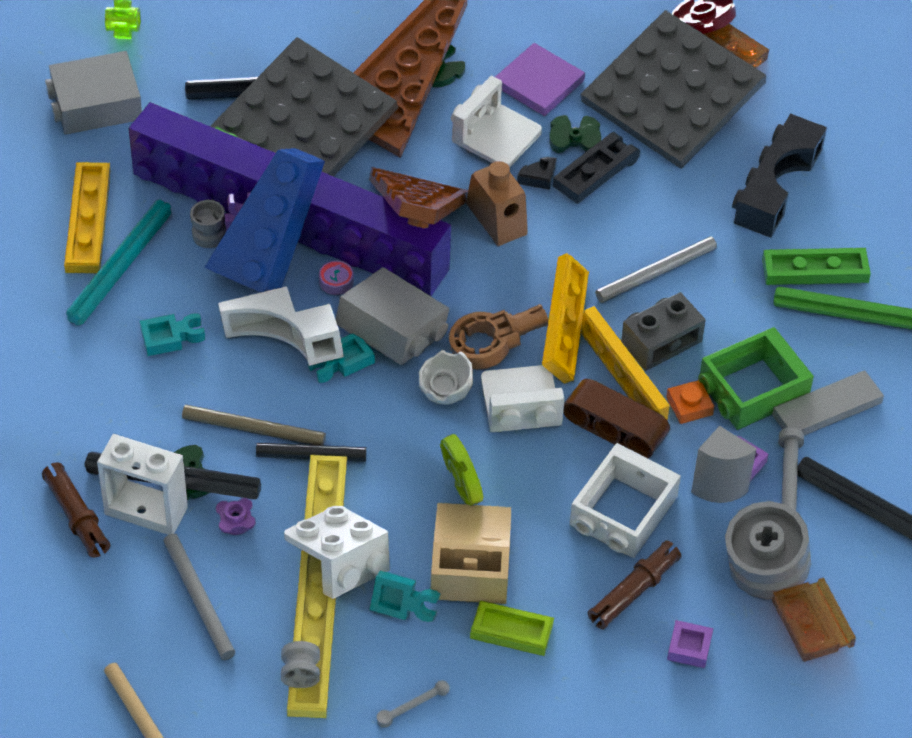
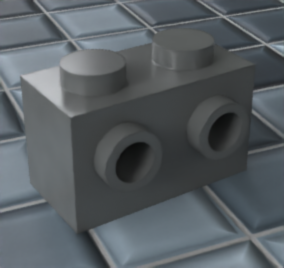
M679 292L669 298L660 299L654 306L640 313L631 314L623 321L621 342L642 368L647 371L702 342L706 319Z

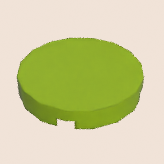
M456 434L446 436L440 443L441 454L447 470L450 473L452 472L455 479L454 486L458 494L467 505L472 506L482 502L484 497L482 487L464 445Z

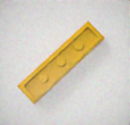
M76 162L64 262L65 273H98L101 269L111 174L110 163Z
M568 253L559 256L557 260L542 366L564 384L573 381L575 376L589 271Z
M593 306L584 310L581 334L627 396L658 412L668 420L669 403L596 307Z

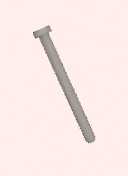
M785 428L779 432L778 439L779 445L784 448L782 504H786L796 511L798 448L804 445V433L797 428Z

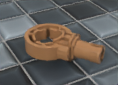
M541 304L515 315L508 314L505 310L494 314L490 312L467 314L458 319L450 330L449 342L452 354H457L460 351L463 352L472 363L473 369L493 367L505 359L510 349L521 345V335L547 326V314ZM465 332L467 336L477 332L487 333V336L492 337L494 340L488 347L480 348L479 354H476L474 348L466 346Z

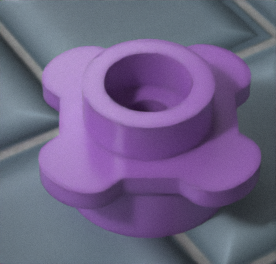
M241 498L239 501L229 503L227 501L219 502L216 505V512L221 518L219 529L231 535H240L252 529L256 524L255 518L251 516L250 511L253 507L252 501L247 498Z

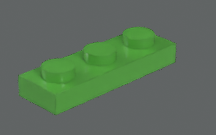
M866 248L763 250L762 263L766 285L869 283L871 272Z

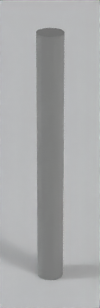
M711 236L597 289L595 291L596 297L601 303L716 249V241Z
M177 534L167 535L163 540L221 659L228 660L232 658L236 652Z

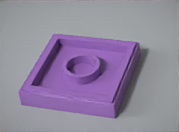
M533 43L497 74L495 78L502 81L503 92L541 115L546 116L585 80V72L538 44Z

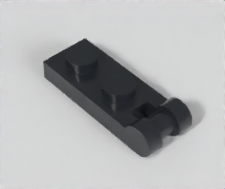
M612 132L554 176L553 187L578 204L624 167L632 166L638 160L640 150L632 144L626 145L623 143L621 136Z

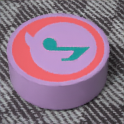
M330 261L320 268L319 285L326 293L340 295L352 288L354 273L349 264L343 261Z

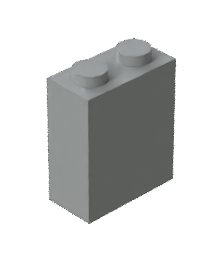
M127 51L49 65L51 79L45 80L47 95L49 99L55 98L56 102L51 103L55 123H62L64 134L133 122L142 112L141 97Z
M383 267L340 296L336 322L339 327L350 334L353 333L359 336L374 349L398 364L403 365L412 357H418L434 341L438 342L444 337L448 329L446 321L449 307Z

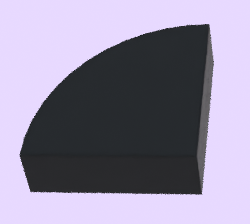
M543 157L540 158L539 162L523 166L517 175V182L521 185L550 190L557 158Z

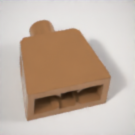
M496 161L488 167L475 171L471 175L466 204L495 244L501 246L527 235L526 195L510 173L509 165L502 161Z

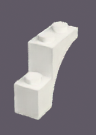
M287 286L218 303L226 338L245 335L276 338L297 348L304 355L309 365L344 357L339 328L330 304L295 312Z

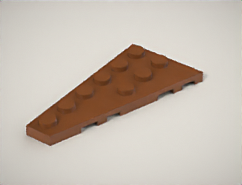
M424 0L353 72L397 101L398 109L369 140L400 158L468 5L467 0Z
M371 167L370 182L398 216L408 218L407 223L410 225L428 228L429 224L437 223L466 203L468 194L466 189Z

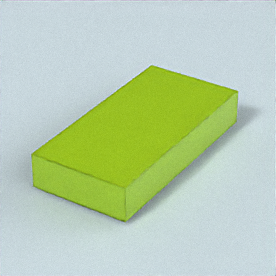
M480 600L470 631V639L545 656L554 618Z

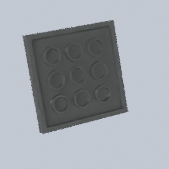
M665 10L580 95L583 103L682 169L766 83V74Z
M296 37L218 117L211 127L215 128L217 126L242 140L274 153L278 149L296 148L324 160L322 172L335 176L398 109V105L395 99Z

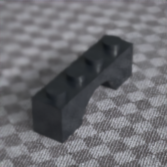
M791 113L784 125H777L772 137L771 146L766 145L761 152L758 168H751L746 179V188L744 190L739 189L732 203V208L736 209L734 224L770 238L773 236L784 217L788 192L778 184L776 179L788 172L811 171L823 150L827 127Z

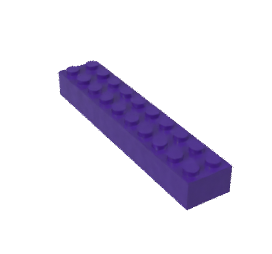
M151 102L148 103L128 128L134 175L145 181L161 185L174 193L190 197L197 202L203 200L219 202L226 213H230L228 210V195L234 194V201L238 204L245 203L247 193L252 192L276 154ZM321 172L298 243L315 249L320 254H327L352 267H358L372 274L384 267L429 296L433 295L450 270L451 224L440 220L435 224H429L428 228L410 225L407 223L408 218L398 216L383 196Z

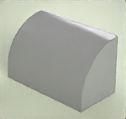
M719 426L698 449L691 492L704 500L717 503L731 502L741 498L749 490L757 448Z

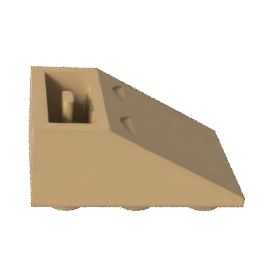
M437 503L431 567V589L441 594L439 600L480 602L481 600L490 603L506 604L512 507Z

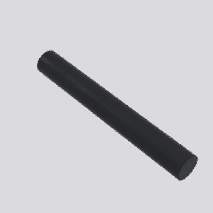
M257 443L256 457L310 459V455L344 456L347 457V461L366 462L367 447Z

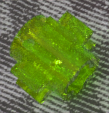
M114 0V7H106L105 28L106 31H114V38L132 39V32L140 31V8L132 7V1Z

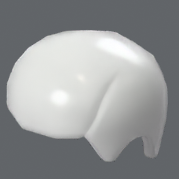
M441 350L434 357L426 360L419 370V388L430 401L437 404L451 405L464 399L473 385L472 363L461 351L457 354H451Z

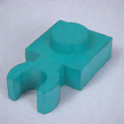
M198 313L189 314L182 321H176L174 314L139 321L147 356L182 350V341L200 343L205 340L204 328L192 329L201 326V316Z
M351 333L341 338L344 357L313 365L308 364V369L313 371L316 368H322L317 370L316 374L317 381L324 383L329 381L337 371H340L346 377L374 364V352L364 339Z
M380 570L375 578L369 610L403 620L407 619L411 611L420 620L432 622L436 617L437 611L426 608L424 602L428 601L436 604L441 594L433 589H426L421 592L415 591L416 580Z

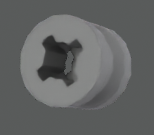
M295 641L284 645L281 651V659L285 665L281 669V681L293 688H308L316 685L320 680V669L316 666L320 661L319 647L306 641Z

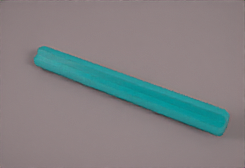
M161 199L156 200L66 311L67 319L70 323L80 326L87 320L171 215V205L168 202H164Z

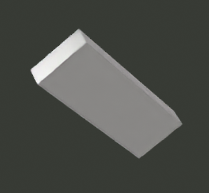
M864 370L773 408L772 415L782 429L797 428L806 435L881 404L884 395Z

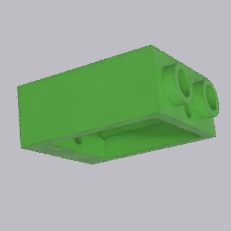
M775 327L703 357L698 376L699 382L703 383L707 393L717 403L721 415L725 419H729L737 430L772 415L774 407L810 393L814 378ZM763 360L782 385L746 402H742L723 377Z

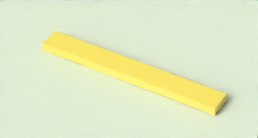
M310 455L304 520L324 512L331 506L344 507L347 457ZM303 550L301 551L293 642L306 641L319 647L320 661L316 666L320 669V680L316 685L308 688L289 687L287 716L326 718L336 598L332 599L323 594L321 560Z

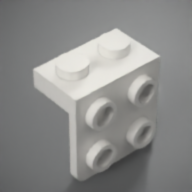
M491 75L482 85L475 87L471 96L463 104H459L454 109L451 116V121L453 122L452 142L491 163L502 161L511 167L539 138L542 133V127L538 123L501 104L502 81Z
M544 366L488 370L481 374V385L490 432L562 425L564 409L562 388H555L553 374Z
M331 506L324 512L309 519L299 521L296 525L284 531V537L287 542L321 560L323 594L332 599L376 578L380 570L385 572L390 570L388 531L343 506Z

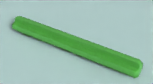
M780 286L775 290L773 303L776 307L912 329L911 308Z

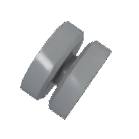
M772 501L759 502L743 508L729 522L725 534L729 568L732 578L740 589L751 596L763 599L782 598L799 589L808 577L811 567V555L807 525L798 512L786 504Z

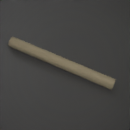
M186 404L182 411V419L310 445H324L326 433Z

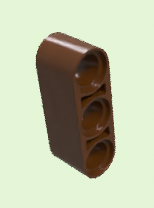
M592 379L581 380L564 402L563 414L570 422L614 445L618 443L647 459L654 454L670 431V424L664 416Z

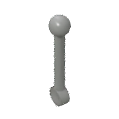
M443 680L438 681L433 689L394 710L380 711L377 714L378 725L389 727L392 724L393 718L436 695H446L450 690L449 684Z

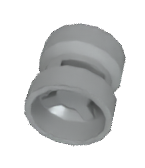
M214 200L199 201L194 204L190 211L193 240L198 246L203 248L217 247L226 233L224 208L219 202Z

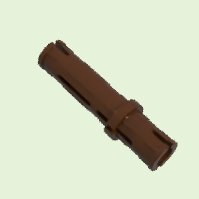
M59 462L52 463L51 465L57 475L53 476L47 466L42 471L43 480L46 481L69 519L68 526L74 535L80 537L88 555L93 558L100 557L101 555L95 544H99L104 554L110 549L111 545L98 526L99 519L93 510L87 508V505L65 471L63 464Z
M665 540L646 560L640 559L634 565V571L599 603L588 610L587 614L591 622L594 623L599 618L600 621L596 624V627L604 630L610 622L649 586L655 587L660 582L661 575L681 559L682 555L679 549L675 547L669 553L673 543Z

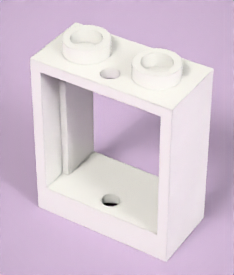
M112 434L97 461L104 514L167 535L174 534L188 508L183 455ZM134 466V467H137V468H139V469H138V470H134V469H132V467ZM127 475L161 485L163 491L128 481ZM140 509L146 510L144 513H138Z
M616 443L572 502L570 525L575 527L581 534L592 536L607 544L613 551L635 558L678 497L681 475ZM614 478L656 499V502L635 531L592 509Z

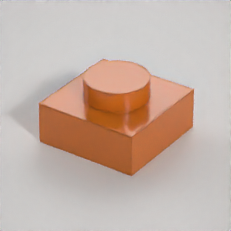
M699 380L667 389L666 398L680 424L713 415L715 406L703 383H700Z

